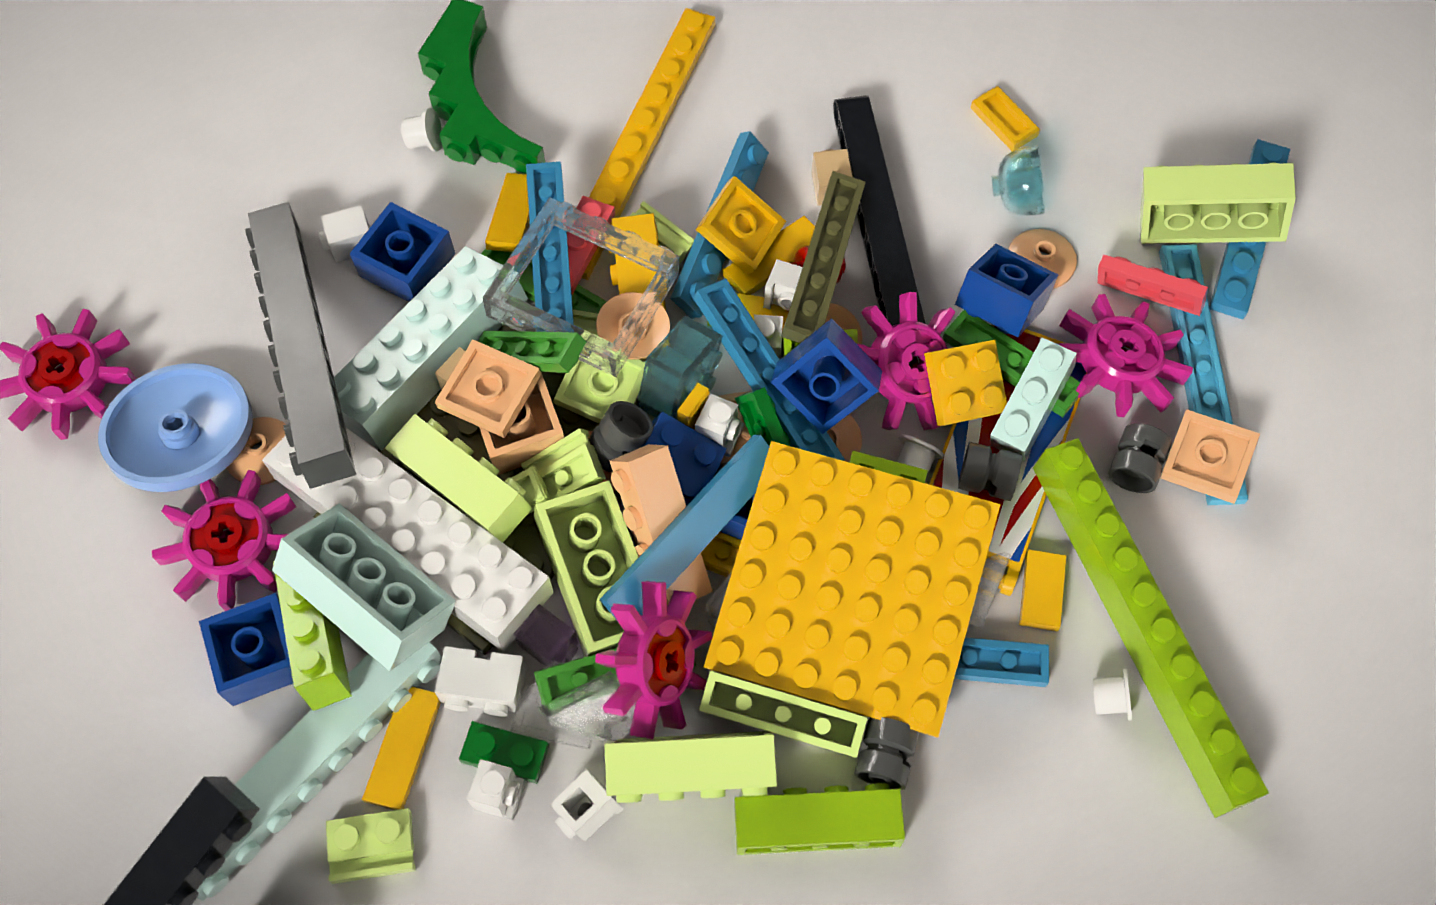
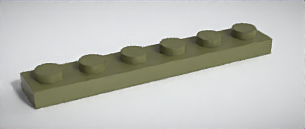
M832 171L781 337L802 343L825 324L866 183L865 181Z

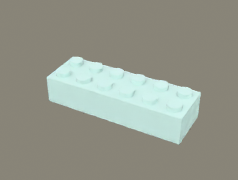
M465 246L334 377L345 427L382 451L410 418L417 414L440 391L441 388L435 372L459 347L466 351L472 339L478 341L484 331H497L528 299L514 271Z

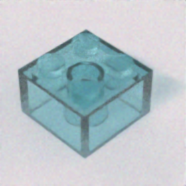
M685 315L646 358L637 406L655 418L661 412H664L677 420V410L697 383L709 388V392L714 387L716 377L713 376V372L723 356V353L719 351L723 336Z

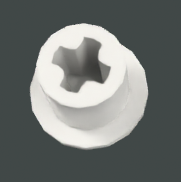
M433 108L424 109L422 116L403 119L401 132L404 143L408 148L428 146L433 152L441 150L442 143L439 134L442 131V125L438 114Z
M900 435L898 438L903 447L896 462L929 471L934 458L943 459V452L927 442L908 435Z
M1127 668L1123 669V677L1093 678L1096 715L1127 713L1128 721H1132Z

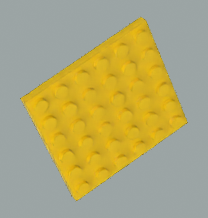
M771 441L704 668L869 718L881 720L882 717L898 720L910 725V729L938 738L1001 504Z

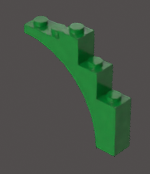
M451 0L418 52L423 75L436 81L428 93L432 108L436 111L439 118L447 121L439 134L444 154L456 162L463 161L474 166L479 157L483 156L490 162H500L513 167L520 173L527 174L526 164L545 163L543 147L520 137L502 124L485 106L474 85V65L477 51L487 30L483 6L466 0Z

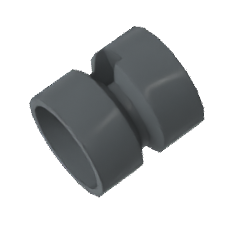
M616 401L611 404L602 417L599 426H596L588 438L590 445H593L602 469L613 472L610 460L643 447L653 431V425L649 416L633 403Z
M1135 423L1126 426L1118 445L1119 452L1115 454L1108 472L1109 478L1119 487L1131 492H1153L1158 485L1162 473V465L1167 459L1172 444L1171 438L1164 431L1151 425Z
M969 442L962 464L958 489L977 494L984 489L987 490L989 497L1011 501L1020 473L1022 454L1003 449L995 454L992 453L990 446Z
M882 717L881 720L869 718L863 740L868 748L860 751L854 775L869 784L885 783L889 784V789L905 790L911 765L906 759L914 756L920 733L910 729V725L898 720Z

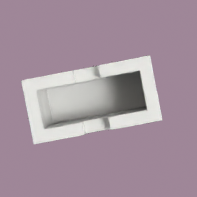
M444 646L435 694L440 702L444 703L445 708L461 712L468 711V707L483 708L484 713L499 717L507 716L508 712L519 713L527 673V665L523 656L491 652L490 660L476 658V650Z

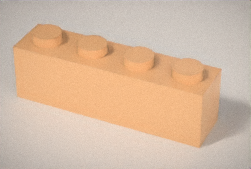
M648 444L610 460L613 471L611 474L612 483L616 491L620 493L625 508L623 511L624 521L633 533L638 557L686 508L668 445ZM701 553L666 590L667 605L674 590L693 592L697 596L696 600L713 592Z

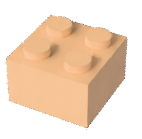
M542 373L505 438L479 427L490 460L500 471L498 475L522 467L521 463L564 438V433Z

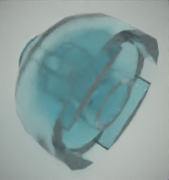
M1038 145L1016 149L1007 154L999 164L998 175L992 176L993 195L1001 196L1004 207L1011 213L1020 216L1045 214V201H1043L1042 196L1044 191Z

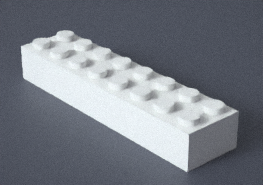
M347 428V436L357 475L309 489L303 474L296 476L293 471L289 453L295 452V448L289 446L286 435L262 459L274 479L320 514L340 503L455 599L456 602L451 613L503 653L554 593L549 576Z

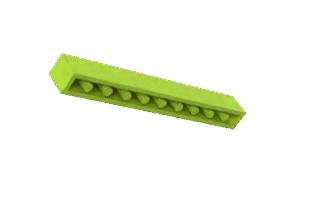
M1079 438L1045 449L1033 470L1214 818L1269 794V791Z

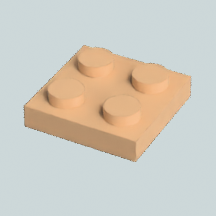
M472 339L435 400V404L438 409L505 438L541 377V372L538 367Z
M1186 409L1160 479L1235 504L1260 433Z

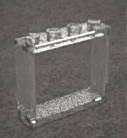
M549 197L483 295L485 313L487 317L517 331L577 332L587 341L579 354V360L617 377L679 274V256L665 246H656L643 240L632 231H623L610 225L601 217H592L579 211L568 202H559ZM554 226L656 272L613 343L509 295Z

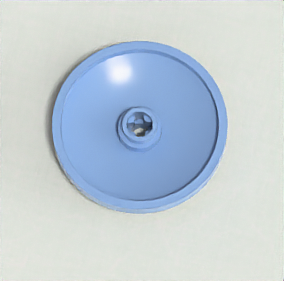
M196 363L163 367L147 373L130 383L109 404L99 426V449L111 471L120 480L132 487L151 492H171L187 489L216 476L238 457L251 433L253 425L252 408L240 383L232 375L219 368Z

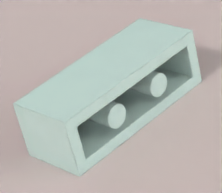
M1041 338L990 434L992 447L998 450L1003 449L1022 454V461L1025 462L1075 367L1076 352Z

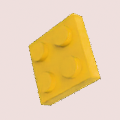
M733 176L727 181L695 230L749 275L756 270L786 223V220L736 176Z
M995 340L924 353L937 426L950 425L1003 412L1007 401Z

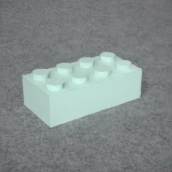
M340 503L281 538L272 569L273 572L389 671H392L444 631L456 602L455 599Z

